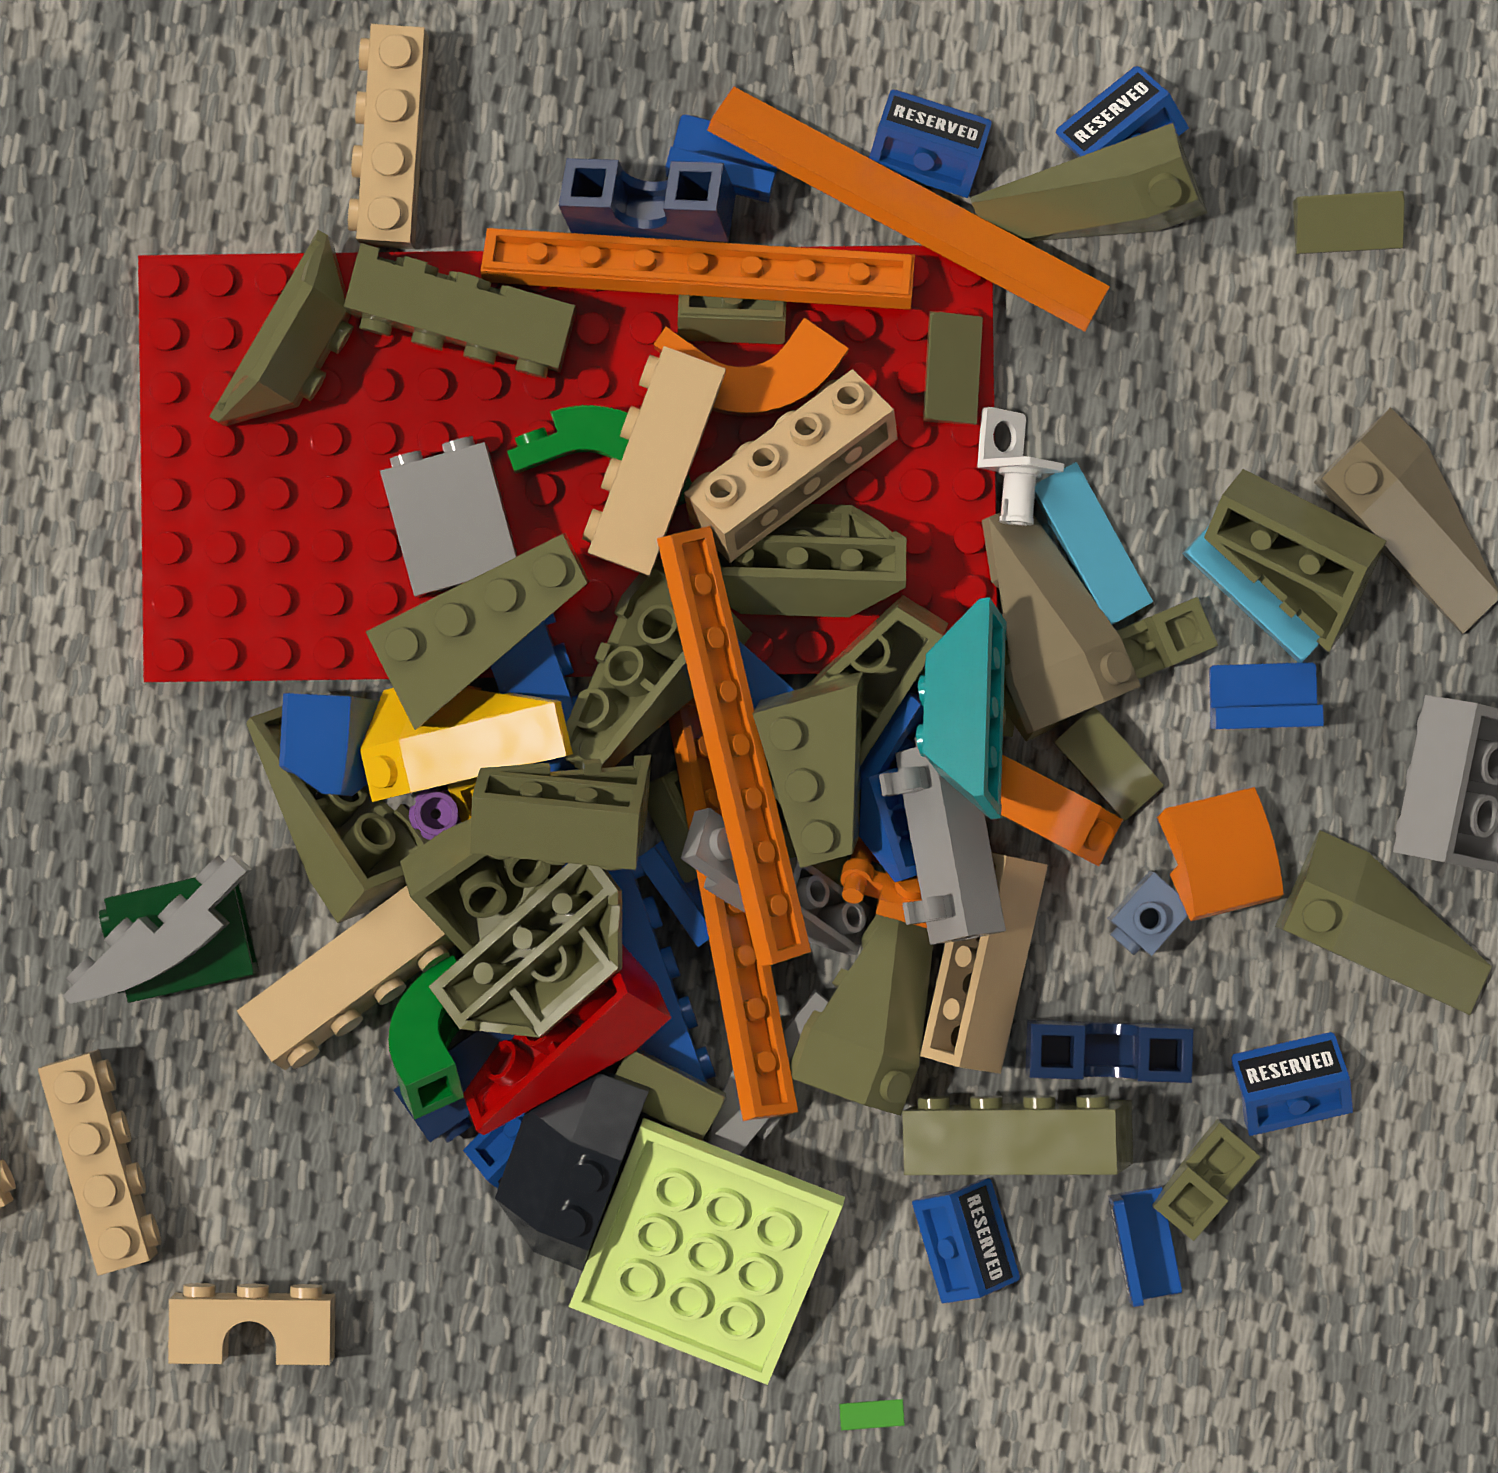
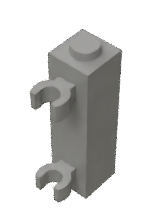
M915 738L916 747L895 753L898 772L879 774L883 796L903 794L921 892V901L902 903L906 925L926 923L930 945L971 940L1004 932L1006 929L985 815L942 778L926 757L921 756Z

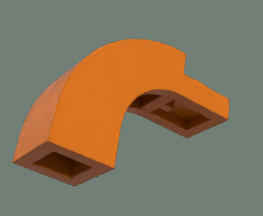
M806 318L801 321L788 342L774 357L750 367H733L719 363L667 327L664 328L653 344L654 349L659 353L666 346L725 368L726 374L712 411L726 415L747 417L777 413L806 400L828 381L849 350L848 347Z
M1002 755L1001 816L1099 867L1123 819L1059 783Z

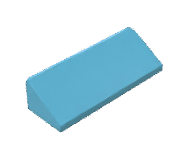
M1075 462L1064 468V472L1055 473L1036 483L1035 499L1080 581L1110 623L1113 625L1151 604L1153 600L1078 463Z
M1208 525L1182 554L1298 663L1303 662L1319 644L1317 642L1319 636L1296 614L1292 618L1289 617L1279 607L1282 601L1259 580L1255 583L1250 581L1204 538L1209 527Z

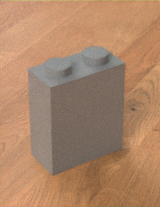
M473 436L442 444L443 454L423 459L421 451L390 458L392 468L380 471L412 590L417 598L453 589L518 556L488 445L485 442L475 445Z

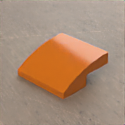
M1255 787L1168 807L1157 817L1178 864L1170 873V877L1190 922L1278 900L1284 895L1274 839Z

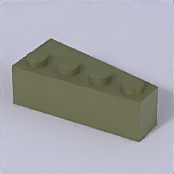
M360 243L344 303V308L354 318L361 319L360 329L388 337L391 335L392 328L413 333L412 343L440 351L443 349L444 342L465 347L464 357L494 365L496 356L517 361L516 371L535 377L546 378L548 370L561 373L577 314L575 305L510 286L502 285L501 289L490 287L491 282L462 272L449 271V275L438 273V268L428 265L427 262L404 256V258L397 257L396 261L385 259L378 255L380 248Z

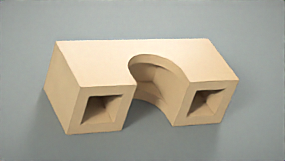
M190 1283L183 1285V1293L176 1292L169 1299L168 1364H223L228 1358V1341L232 1327L247 1321L260 1323L272 1333L276 1343V1365H330L335 1358V1294H322V1285H291L290 1294L269 1293V1285L240 1284L237 1285V1293H215V1284Z

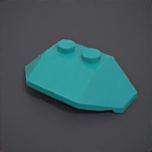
M989 597L979 599L926 653L925 675H921L918 681L919 698L924 707L923 724H919L917 727L916 740L921 756L928 759L942 778L990 819L1001 818L1002 810L1001 778L1007 622Z

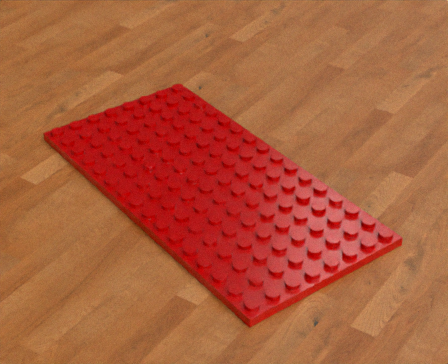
M923 245L800 247L915 255L911 309L786 302L785 342L783 344L687 341L719 363L733 367H750L774 357L785 346L801 321L806 318L849 348L847 355L827 382L838 380L853 369L894 409L898 439L810 504L853 505L880 521L891 532L897 531L905 536L906 588L851 617L740 614L730 607L731 612L753 633L744 645L776 674H819L902 595L946 621L948 626L944 635L979 599L990 597L997 607V587L991 582L982 525L983 519L996 514L995 471L977 468L982 409L994 407L993 283ZM484 251L379 252L378 255L396 261L397 257L404 258V256L427 262L428 265L438 268V273L449 275V271L481 278ZM358 252L336 253L346 293L348 292ZM304 253L138 255L143 678L145 683L389 679L366 631L449 590L420 598L414 596L380 471L392 468L390 458L421 451L423 459L443 454L442 444L473 436L475 445L483 442L488 445L518 556L561 534H567L590 582L554 612L556 622L547 626L554 645L564 642L571 660L574 673L565 677H593L599 663L595 656L601 642H608L618 619V616L614 613L622 594L639 575V572L590 555L588 550L591 543L582 540L592 510L596 509L603 512L610 491L602 489L601 485L611 458L597 453H575L516 474L507 451L517 447L516 437L533 430L545 427L548 436L557 433L551 411L581 405L604 406L626 413L629 412L631 406L641 409L648 390L645 387L639 386L643 370L649 355L658 358L661 353L654 349L653 344L665 327L678 335L679 295L491 283L490 287L501 289L502 285L510 286L575 305L577 314L561 373L548 370L546 378L535 377L516 371L517 361L496 356L494 365L466 358L463 356L465 347L444 342L442 351L420 346L411 342L413 333L392 328L390 337L360 329L361 319L354 318L351 315L347 323L354 327L353 331L339 354L330 351L320 369L326 372V377L311 401L303 398L300 405L296 408L224 426L209 416ZM930 311L983 317L976 425L923 422ZM819 390L791 408L768 415L747 417L726 415L712 411L689 471L691 482L693 483L700 475L706 472H713L732 458L734 452L741 445L758 439L773 428L782 415L799 409L814 398ZM994 429V433H993L994 443H995V429ZM686 503L676 507L666 536L695 528L689 521ZM491 666L477 678H495Z

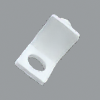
M985 407L982 409L977 468L997 471L1000 475L1004 476L999 522L1009 525H1034L1033 510L1036 478L1042 477V474L1064 472V464L1023 456L1026 426L1025 415L999 408ZM1000 422L1005 423L1011 433L1010 446L1005 452L999 451L993 438L994 429Z

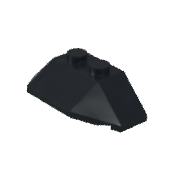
M601 1070L525 1112L495 1199L533 1252L583 1271L650 1087L609 1071Z

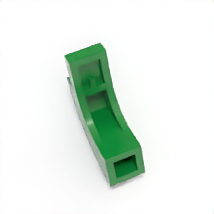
M595 405L572 406L551 411L557 433L548 436L545 427L533 430L516 437L517 447L507 451L516 474L559 458L582 452L597 453L622 461L629 440L620 437L628 413L618 409ZM689 474L677 506L686 503L684 492L692 484Z
M453 955L429 968L410 985L397 1004L389 1027L388 1041L391 1059L401 1095L414 1119L464 1098L456 1064L448 1052L452 1039L460 1029L429 988L435 980L457 962Z

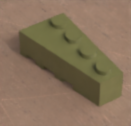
M566 533L366 631L414 730L424 724L590 582Z
M904 595L894 602L805 686L816 685L864 671L860 765L925 666L926 653L944 636L948 626L946 621ZM768 766L769 775H770V777L772 778V775H771V772H770V769H769V766Z
M1053 1095L1024 1096L1023 1103H1003L1002 1096L970 1097V1104L950 1105V1097L925 1096L918 1097V1106H912L902 1111L904 1175H1117L1134 1163L1132 1100H1109L1108 1095L1076 1096V1101L1056 1102Z

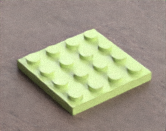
M643 1118L569 1307L768 1385L842 1210L845 1197Z

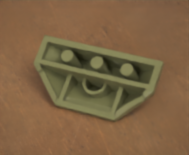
M317 230L298 266L209 417L220 424L228 426L296 408L300 405L303 398L311 401L326 377V372L320 369L330 351L339 354L348 341L354 327L347 323L351 317V314L344 308L347 293L333 241L324 232Z
M809 504L731 563L717 550L729 605L740 614L851 617L906 588V537L897 531L891 532L880 521L853 505Z
M568 863L435 980L429 988L459 1029L543 1038L622 969L621 888L607 870L598 866Z

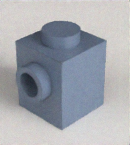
M1148 871L1107 919L1116 926L1110 935L1131 954L1135 955L1142 949L1152 956L1188 915L1178 893L1155 872Z

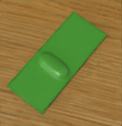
M903 1399L839 1404L841 1431L905 1426Z

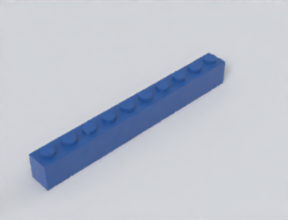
M553 613L491 665V669L501 694L516 693L561 701L565 722L567 723L579 694L572 696L565 677L574 673L565 644L563 642L554 645L547 626L556 622ZM564 757L539 762L549 763L550 772L579 770ZM638 857L636 870H607L622 890V944L656 981L671 1016V1019L644 1042L639 1049L708 1084L707 1079L716 1077V1073L706 1046L698 1049L695 1047L689 1029L698 1027V1022L689 997L686 996L679 999L672 979L681 976L671 946L661 949L654 929L663 926L653 895L646 898L642 896L636 878L645 876V871Z

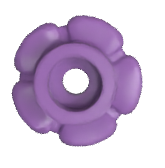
M435 788L421 791L415 798V805L411 806L409 810V820L412 827L419 829L422 837L431 840L442 831L461 823L457 805L451 798L448 790L439 792ZM433 809L440 811L441 815L438 819L431 817L430 813Z

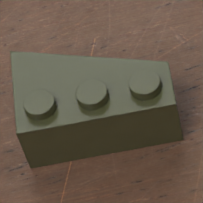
M864 671L761 699L753 712L755 724L800 868L851 855L859 839L860 745L862 739L861 712Z
M651 755L634 756L633 766L602 768L600 759L583 760V769L550 772L549 763L480 768L472 796L470 853L488 855L494 859L521 858L541 860L552 865L571 863L598 866L604 870H636L648 812Z

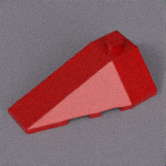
M623 944L622 969L543 1038L514 1035L511 1041L504 1040L498 1043L463 1093L478 1133L486 1135L632 1054L671 1019L656 981Z

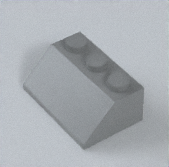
M1425 695L1422 712L1417 720L1418 732L1412 761L1407 770V786L1401 815L1396 824V840L1393 852L1498 874V708L1473 702Z

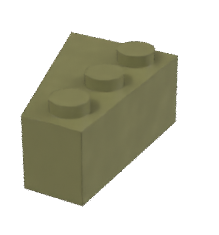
M1242 469L1222 494L1204 536L1212 546L1250 581L1255 583L1259 580L1282 601L1279 607L1289 617L1292 618L1296 614L1319 636L1317 642L1327 652L1331 651L1349 625L1387 542L1245 469Z

